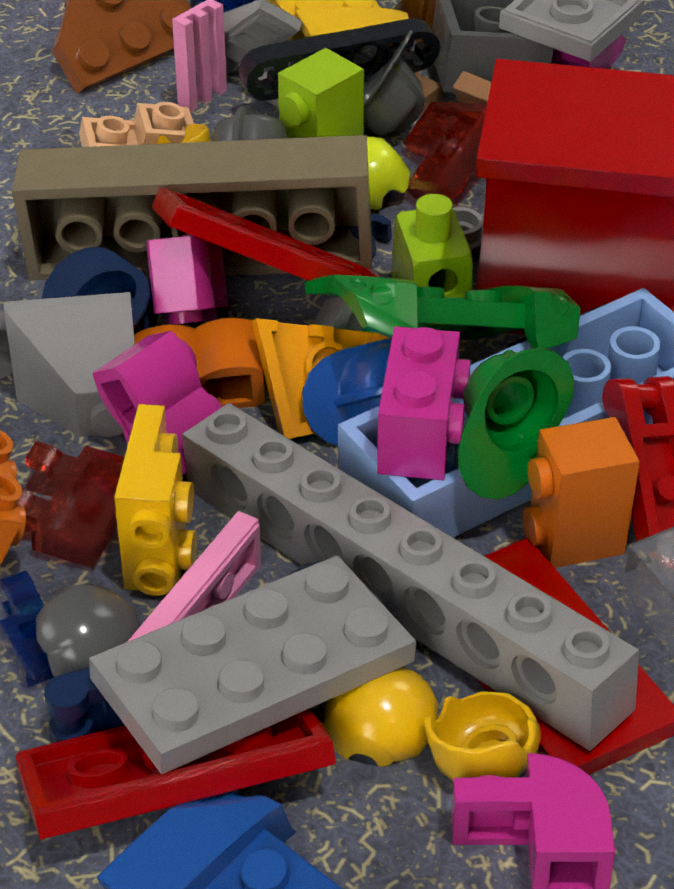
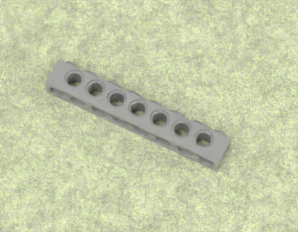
M230 403L182 434L188 482H193L196 495L230 519L238 511L258 518L260 539L302 566L338 555L413 638L497 692L511 694L528 705L534 716L588 751H591L635 711L639 649Z

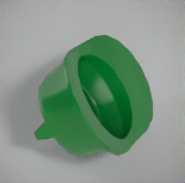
M539 347L517 353L512 350H506L503 354L492 356L480 363L469 376L463 394V404H465V413L468 419L463 428L457 450L458 470L466 487L479 497L499 500L516 494L528 484V462L530 459L536 458L539 430L557 427L564 418L573 398L574 376L569 363L557 352Z

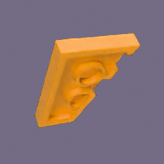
M261 318L252 320L278 433L288 439L315 434L303 413L302 390L308 373L321 359L343 349L390 337L377 332L335 329L333 326L315 324L308 326L281 323L278 320Z

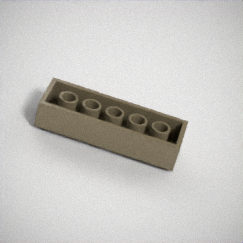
M367 135L22 149L19 151L12 195L29 281L47 280L55 266L68 255L90 247H103L117 253L150 279L146 241L192 236L168 226L151 207L158 189H163V187L372 270V226ZM335 226H341V228L334 233ZM344 226H358L359 239L355 238L351 234L350 229ZM223 247L226 276L288 274L285 271Z

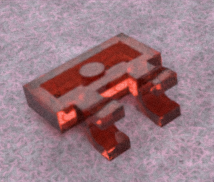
M36 441L25 457V466L36 471L26 484L27 490L22 488V496L18 502V505L23 506L26 511L25 530L21 540L28 541L31 538L32 550L93 569L117 529L114 496L125 457L85 445L77 458L64 454L49 444ZM33 493H37V494H41V495H45V496H49V497H53V498H52L51 501H50V500H47V499H44V498H41V497H37V496H35Z

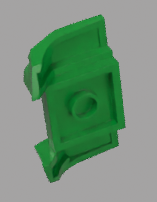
M328 275L304 282L306 294L341 297L351 308V313L355 314L361 325L362 332H377L392 338L394 326L408 328L427 327L435 330L460 332V340H477L524 329L531 348L547 349L572 341L578 335L580 306L562 289L501 286L485 290L466 291L465 298H445L444 288L417 287L416 283L402 278Z

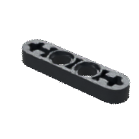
M410 18L260 46L252 49L243 57L239 66V74L246 89L253 98L268 101L279 99L278 73L288 68V63L292 66L324 48L354 63V55L359 49L367 45L377 46L376 54L370 61L356 64L364 69V82H368L374 74L390 61L410 30L413 33L400 54L414 73L430 67L438 58L441 47L439 39L426 21L419 18ZM417 39H421V40H422V41H419V42L415 43V46H414V40H417ZM413 46H414V50H413V51H410V52L407 51V50L413 48ZM264 68H273L267 72V78L263 80L258 79L263 76Z

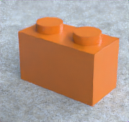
M616 417L539 430L536 458L530 459L528 462V479L532 491L531 505L523 509L522 521L526 538L531 540L533 546L540 547L542 554L554 568L625 554L640 461Z

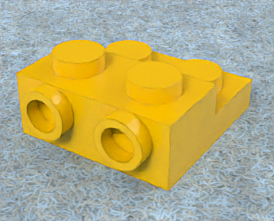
M138 404L114 496L124 589L140 590L148 595L161 596L169 593L180 580L182 570H188L196 561L197 531L186 530V523H190L193 513L194 485L193 482L183 481L181 453H178L177 434L167 433L165 406Z

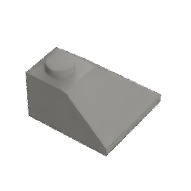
M130 292L4 302V314L17 401L79 437L97 435L114 437L124 433L123 428L105 406L95 385L92 372L135 345Z

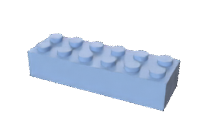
M645 288L581 315L576 339L547 348L557 352L569 363L574 376L573 398L559 426L611 418L605 412L602 400L603 388L610 379L631 378L636 384H643L649 377L669 376L674 379V312ZM525 340L492 356L503 354L506 350H512L517 353L532 348L528 340ZM487 357L481 361L472 364L470 368V375L478 367L480 363L484 362L490 357ZM456 399L455 403L463 404V399ZM379 406L338 424V469L451 537L460 535L531 500L532 491L529 483L516 494L499 500L481 498L467 488L458 470L457 450L459 444H449L444 480L377 474ZM643 410L646 424H653L652 416ZM464 411V424H463V428H464V426H465V424H466V422H467V419H468V418H467V415H466V413H465V411Z

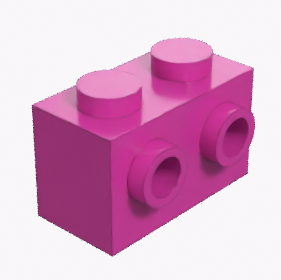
M394 326L378 412L377 474L444 480L449 444H459L463 432L465 404L455 402L456 399H463L464 388L470 376L471 360L459 359L460 332L435 330L427 327L408 328Z

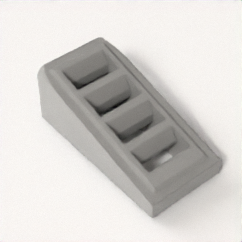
M256 0L225 12L226 74L238 73L241 60L252 49L285 42L298 33L302 21L267 0Z

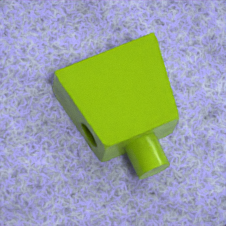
M441 194L424 195L417 200L416 210L402 211L395 216L391 276L392 278L410 280L416 283L417 287H429L430 277L433 274H438V287L445 289V298H465V292L472 291V255L456 212L452 208V201L448 197Z

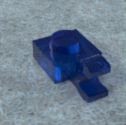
M23 571L0 579L1 587L8 598V601L2 602L3 609L8 618L0 620L1 640L28 688L54 678L47 654L43 652L37 642L36 617L45 604L38 594L32 578L27 571Z

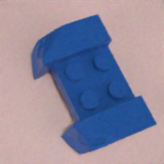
M237 790L179 804L169 809L97 876L100 885L105 889H343L284 844L296 831L292 829L282 804L262 795L245 797Z

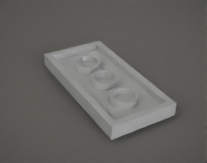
M336 555L90 657V679L162 775L414 662L416 640L344 561Z

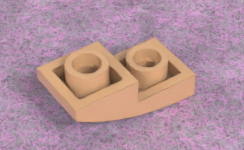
M159 102L157 104L137 103L134 121L124 120L116 116H103L101 118L82 117L79 137L82 147L156 144L161 135H164L172 143H180L184 139L186 126L194 122L189 107L179 106L171 102Z

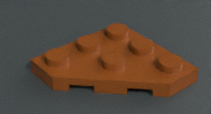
M66 0L60 29L56 34L52 52L74 91L79 94L174 52L172 19L191 9V6L187 0Z

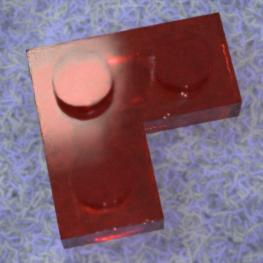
M431 102L403 142L413 154L425 157L408 183L407 191L415 199L418 200L427 194H441L453 201L465 190L468 184V177L476 167L487 103Z

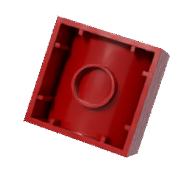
M496 58L476 163V178H486L480 259L475 290H485L501 286L562 289L580 306L581 316L645 288L674 312V75ZM524 329L508 332V334L525 335Z

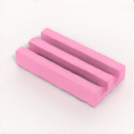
M206 0L172 19L177 101L179 106L189 107L190 112L198 108L197 100L205 104L213 100L212 91L218 95L227 91L223 4L215 0Z

